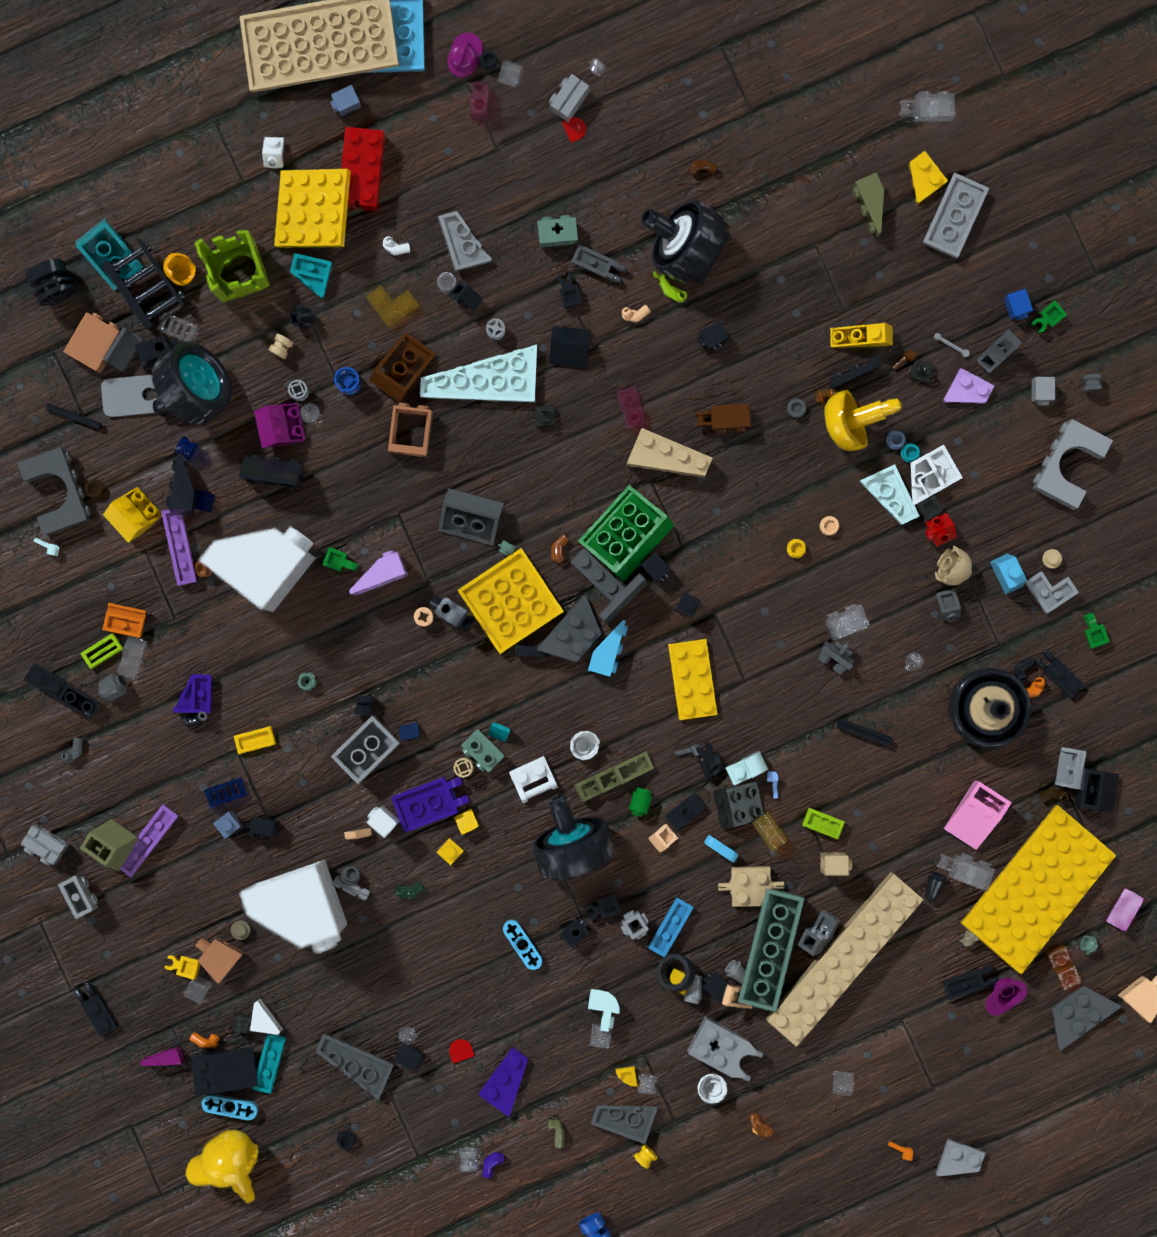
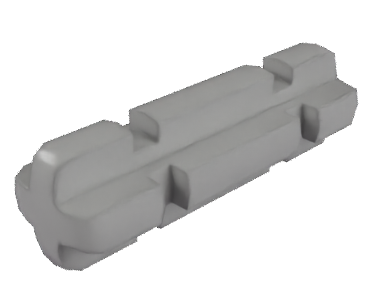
M336 876L333 881V886L341 887L343 891L355 897L357 895L363 901L369 896V890L361 889V886L356 884L353 886L346 885L342 882L340 876Z

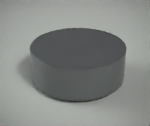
M792 399L787 405V413L792 418H800L806 412V404L801 399Z

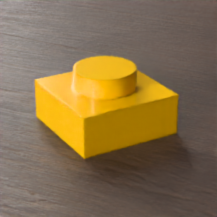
M449 838L436 853L452 865L464 850Z

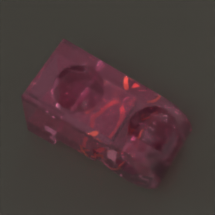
M472 82L471 120H488V82Z

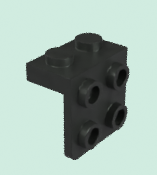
M756 782L713 791L721 828L737 827L764 818Z

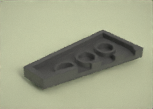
M323 1033L315 1051L334 1067L344 1072L347 1077L357 1082L364 1090L370 1092L377 1100H379L395 1064L326 1033Z

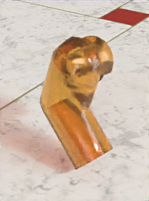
M833 389L817 390L814 400L823 403L825 398L830 399L838 392Z
M757 1112L749 1114L752 1130L755 1134L764 1138L772 1136L773 1129L760 1122Z

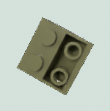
M110 819L90 831L80 849L105 867L119 871L139 837Z

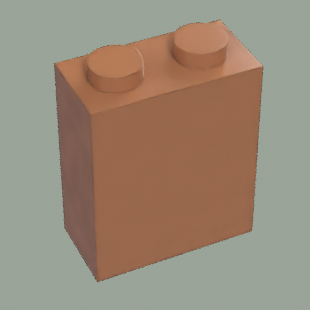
M86 312L63 352L101 374L107 364L103 359L119 335L120 327L112 322L109 325L104 323V318L94 312L92 315Z

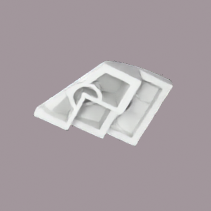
M944 445L911 463L913 505L962 479L960 472Z

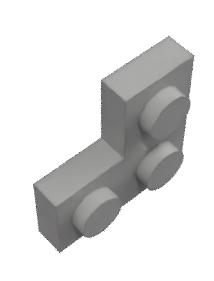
M1042 571L1028 579L1025 583L1045 614L1079 593L1069 577L1051 586Z

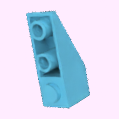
M625 620L593 651L588 671L606 676H611V673L615 674L618 665L615 662L616 655L621 654L623 644H620L622 636H626L628 626L625 625Z

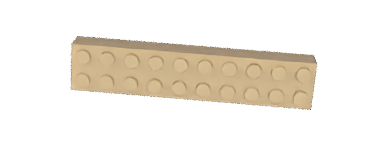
M890 872L837 933L828 948L818 955L779 1000L776 1012L770 1011L767 1014L766 1020L797 1047L923 899L895 874Z

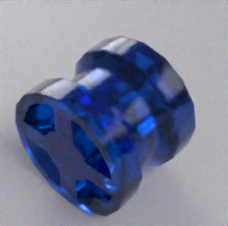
M184 436L177 444L175 452L184 455L185 459L190 460L195 454L198 444L190 442L189 438Z

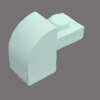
M760 751L726 767V770L733 785H736L765 772L768 768Z
M591 989L588 1009L603 1011L600 1031L608 1032L609 1028H613L614 1017H611V1013L619 1014L618 1002L608 992Z

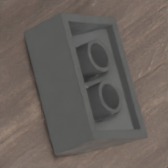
M448 488L442 506L438 531L493 546L504 503Z

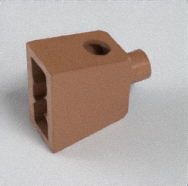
M202 937L195 945L203 952L198 960L199 963L218 984L245 953L243 950L219 937L212 943Z

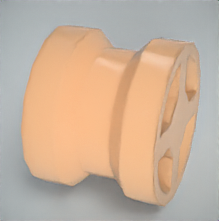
M421 607L414 613V620L418 625L426 627L432 624L434 614L430 609Z

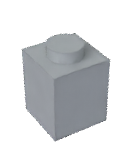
M1055 377L1033 378L1032 402H1037L1039 406L1049 405V402L1055 400Z

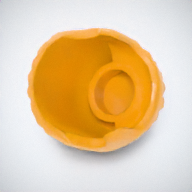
M172 253L164 261L163 273L174 284L185 286L194 278L196 266L188 256L181 253Z

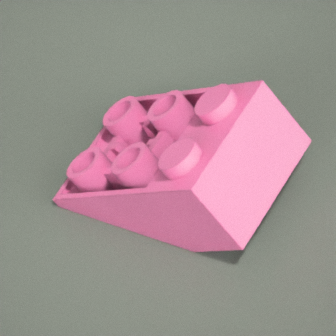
M974 780L944 829L977 850L1001 820L1012 802L981 782Z

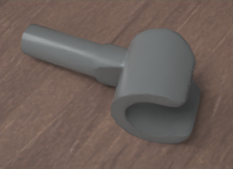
M694 744L687 749L675 751V754L678 756L692 752L695 757L699 755L696 747H701V745Z

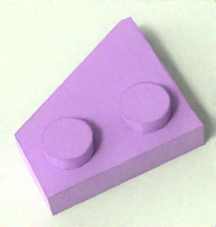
M960 368L943 402L984 404L991 394L994 385Z

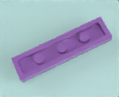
M169 509L161 511L177 586L198 582L183 515L171 514Z
M163 804L139 834L138 841L120 870L129 877H132L179 815Z

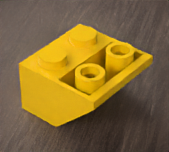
M136 487L111 502L103 516L129 543L148 530L162 517V513Z

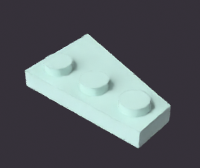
M895 464L859 481L901 525L919 517Z

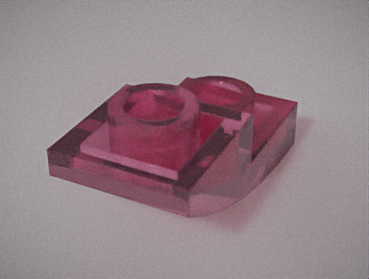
M636 386L618 390L617 395L627 429L646 424Z

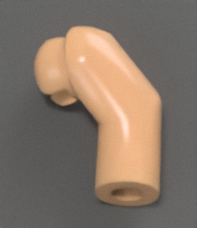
M646 305L638 311L625 307L622 310V317L626 321L639 322L651 311Z

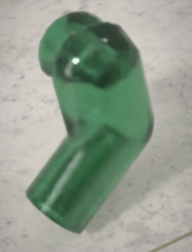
M419 881L412 887L399 885L395 888V894L399 898L413 899L424 889V886Z

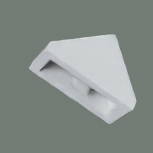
M261 998L254 1003L250 1031L279 1034L283 1028Z

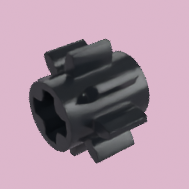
M304 305L296 306L290 314L291 323L295 327L299 326L300 330L308 328L314 320L312 310L305 308Z

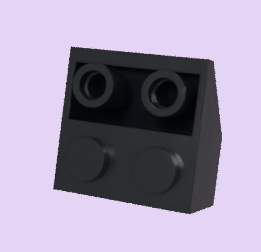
M1084 768L1081 787L1076 791L1074 806L1113 812L1119 774Z

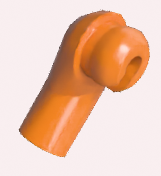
M1037 677L1030 688H1026L1029 698L1038 697L1045 688V680Z
M194 1032L189 1040L201 1048H215L219 1045L220 1037L216 1034H211L210 1038L206 1039Z

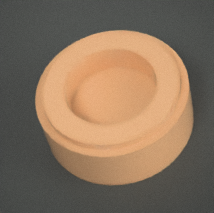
M832 516L823 518L819 525L820 531L827 536L834 535L839 529L838 520Z

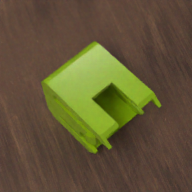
M248 230L236 231L242 240L241 242H239L236 236L226 240L223 235L212 238L213 243L218 247V250L212 251L202 238L195 243L199 257L205 263L209 274L206 277L210 289L221 302L231 301L270 286L255 239ZM245 256L254 261L256 271L249 281L229 283L222 279L221 273L223 268L231 264L234 259Z

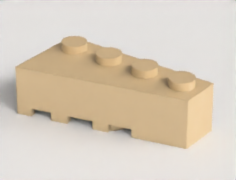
M641 428L626 466L704 478L712 457Z

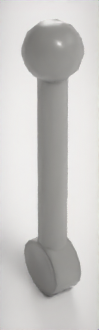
M940 333L934 335L935 340H940L961 353L962 357L969 356L968 350H962L941 337Z

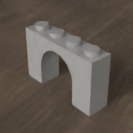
M1071 419L1067 423L1064 422L1059 430L1061 435L1059 439H1055L1050 448L1052 452L1050 456L1045 457L1042 463L1044 467L1042 472H1038L1035 476L1033 489L1074 510L1079 507L1087 491L1064 479L1059 469L1061 456L1066 450L1075 448L1098 459H1102L1105 457L1113 440Z

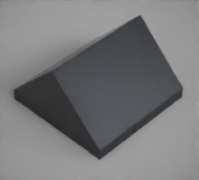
M553 326L549 365L587 368L591 330Z

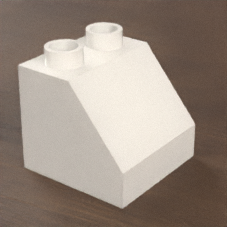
M289 527L285 534L276 529L214 541L200 561L259 608L274 612L316 557L308 552L314 543L298 530Z
M326 860L253 884L240 892L248 916L299 947L312 944L314 953L336 946V942L342 940L340 932L347 926V922L335 887L333 886Z

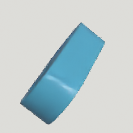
M708 835L704 841L706 845L733 863L739 856V854L711 835Z

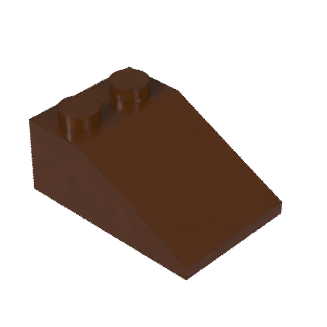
M404 332L373 370L369 381L401 403L436 353Z

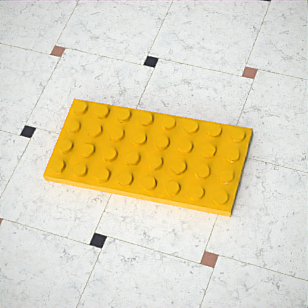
M1055 805L960 923L1016 972L1022 974L1116 855L1060 806Z

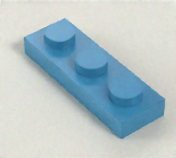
M676 897L648 948L665 957L694 907Z

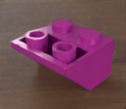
M298 403L267 405L254 411L262 448L279 447L306 441Z

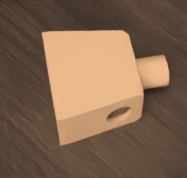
M1157 975L1151 982L1143 976L1118 995L1149 1023L1153 1021L1157 1014Z

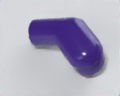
M493 1152L484 1159L483 1177L491 1178L493 1167L504 1162V1155L502 1153Z

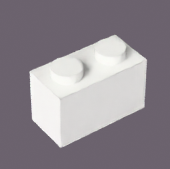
M376 806L367 816L370 818L367 823L384 838L400 821L384 806L380 808Z

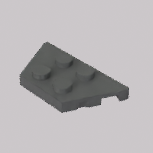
M585 595L580 598L536 649L538 652L577 662L601 635Z
M1083 985L1051 1007L1052 1017H1054V1029L1057 1035V1047L1059 1050L1067 1047L1121 1008L1120 1005Z

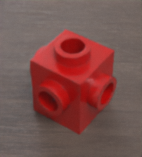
M947 513L925 522L927 530H925L926 537L929 541L932 540L936 547L957 538L955 525Z

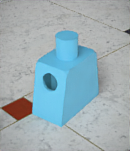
M1005 554L990 562L1005 595L1023 587L1027 582L1015 556Z

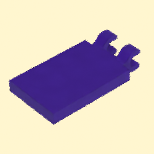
M442 777L392 796L391 799L404 833L459 812L458 806L469 803L468 795L456 798L453 790L454 787L463 784L461 777L448 782L446 777Z

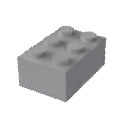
M374 715L331 757L359 784L401 742Z

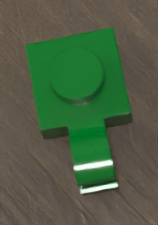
M329 547L322 564L342 572L343 567L357 572L359 566L357 563L346 560L347 553Z
M1094 613L1083 615L1088 629L1083 631L1089 648L1092 649L1110 642L1104 624L1097 625Z

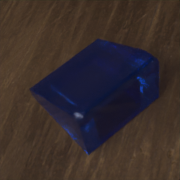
M194 490L197 496L195 510L211 513L215 494Z

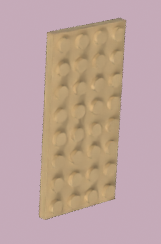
M325 0L239 16L249 90L252 93L399 66L390 0Z

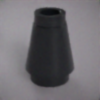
M934 871L928 875L925 893L927 900L936 902L946 884L945 875Z

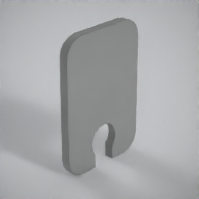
M152 375L104 380L101 385L104 413L109 417L155 413L152 405L157 398L150 401L143 398L145 389H154Z

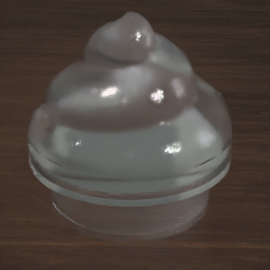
M915 651L909 653L906 656L905 670L916 671L923 667L922 664L925 662L924 659Z

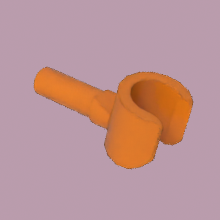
M889 1141L888 1146L903 1152V1159L913 1160L914 1153L912 1148L902 1147Z

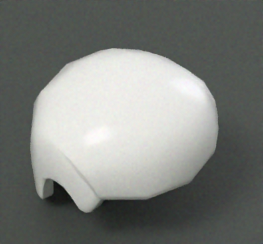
M580 731L572 737L570 751L580 760H589L598 753L600 740L592 732Z
M717 1074L705 1075L698 1084L699 1096L703 1101L711 1104L722 1101L728 1091L727 1083Z

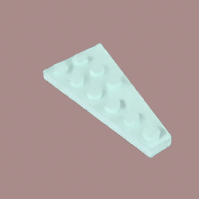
M537 344L504 355L477 361L466 366L422 377L420 398L535 402Z

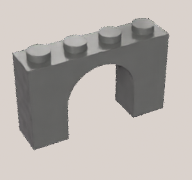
M61 447L17 463L25 482L30 483L46 476L57 475L63 479L67 486V498L64 504L55 511L37 517L42 534L45 536H51L91 521V510L88 504L85 505L83 500L85 493L82 487L78 486V474L75 469H72L70 463L72 462V457L69 451Z

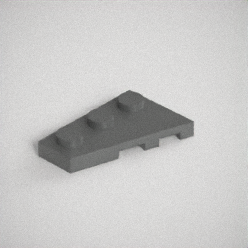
M597 1105L590 1124L645 1144L658 1107Z

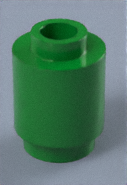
M639 787L636 788L629 809L632 810L631 814L643 817V813H648L652 791Z

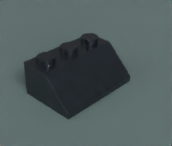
M251 454V457H245L239 478L245 482L302 489L305 466L300 464L299 460L289 459V462H281V458L270 457V460L262 459L261 455Z

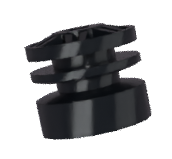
M62 259L44 261L33 266L25 273L30 287L36 288L33 294L37 297L36 301L40 306L59 303L76 292L72 279L65 277L68 274V270Z

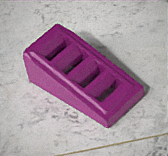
M178 1046L144 1057L140 1064L141 1066L180 1065L185 1059L181 1047Z

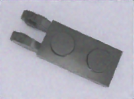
M578 245L571 260L572 264L616 283H620L622 279L617 275L609 273L610 268L612 267L623 273L627 269L614 262L613 259L582 245Z

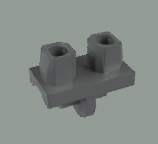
M828 641L823 644L818 659L824 664H827L831 658L836 660L837 663L833 670L839 675H842L847 669L850 670L854 663V660L848 657L852 654V651L847 649L850 644L847 641L843 645L836 641L834 646Z

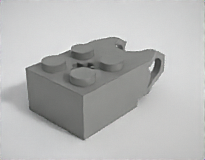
M707 1016L704 1017L687 1049L689 1055L728 1076L742 1078L747 1081L751 1077L739 1066L741 1058L745 1055L761 1058L763 1056V1052L755 1048L747 1038ZM716 1040L718 1046L712 1048L710 1042L714 1043Z

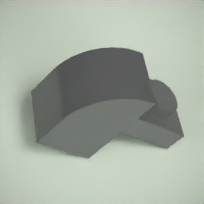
M1008 329L976 361L990 373L1018 348L1022 342Z
M822 910L815 925L805 929L798 946L812 956L822 953L834 940L835 935L833 934L840 920L826 910Z

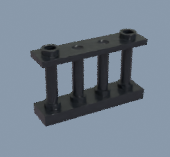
M139 239L137 241L140 245L138 249L117 263H111L107 260L101 265L142 325L148 330L154 326L152 322L155 317L179 302L181 307L185 306L184 300L186 298L181 290L176 291L170 280L167 279L163 270L150 253L153 249L149 243ZM146 254L151 264L130 278L122 279L118 274L121 272L120 269ZM157 270L163 280L140 295L136 294L134 296L130 291L132 285ZM168 286L174 296L150 312H145L141 307L143 302Z

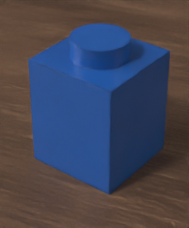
M1026 289L1004 297L1011 320L1015 318L1018 321L1025 319L1033 311Z

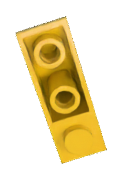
M886 323L830 328L831 348L893 345V326Z

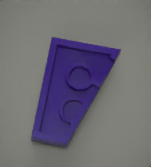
M512 1047L478 1093L479 1096L508 1117H510L528 1057Z

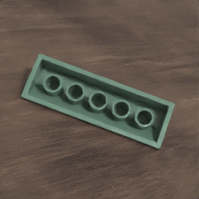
M766 888L738 999L739 1003L776 1012L804 902L802 896Z

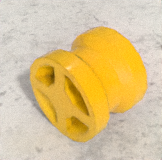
M644 1144L641 1147V1151L635 1153L634 1158L644 1168L648 1169L650 1163L656 1161L658 1156Z

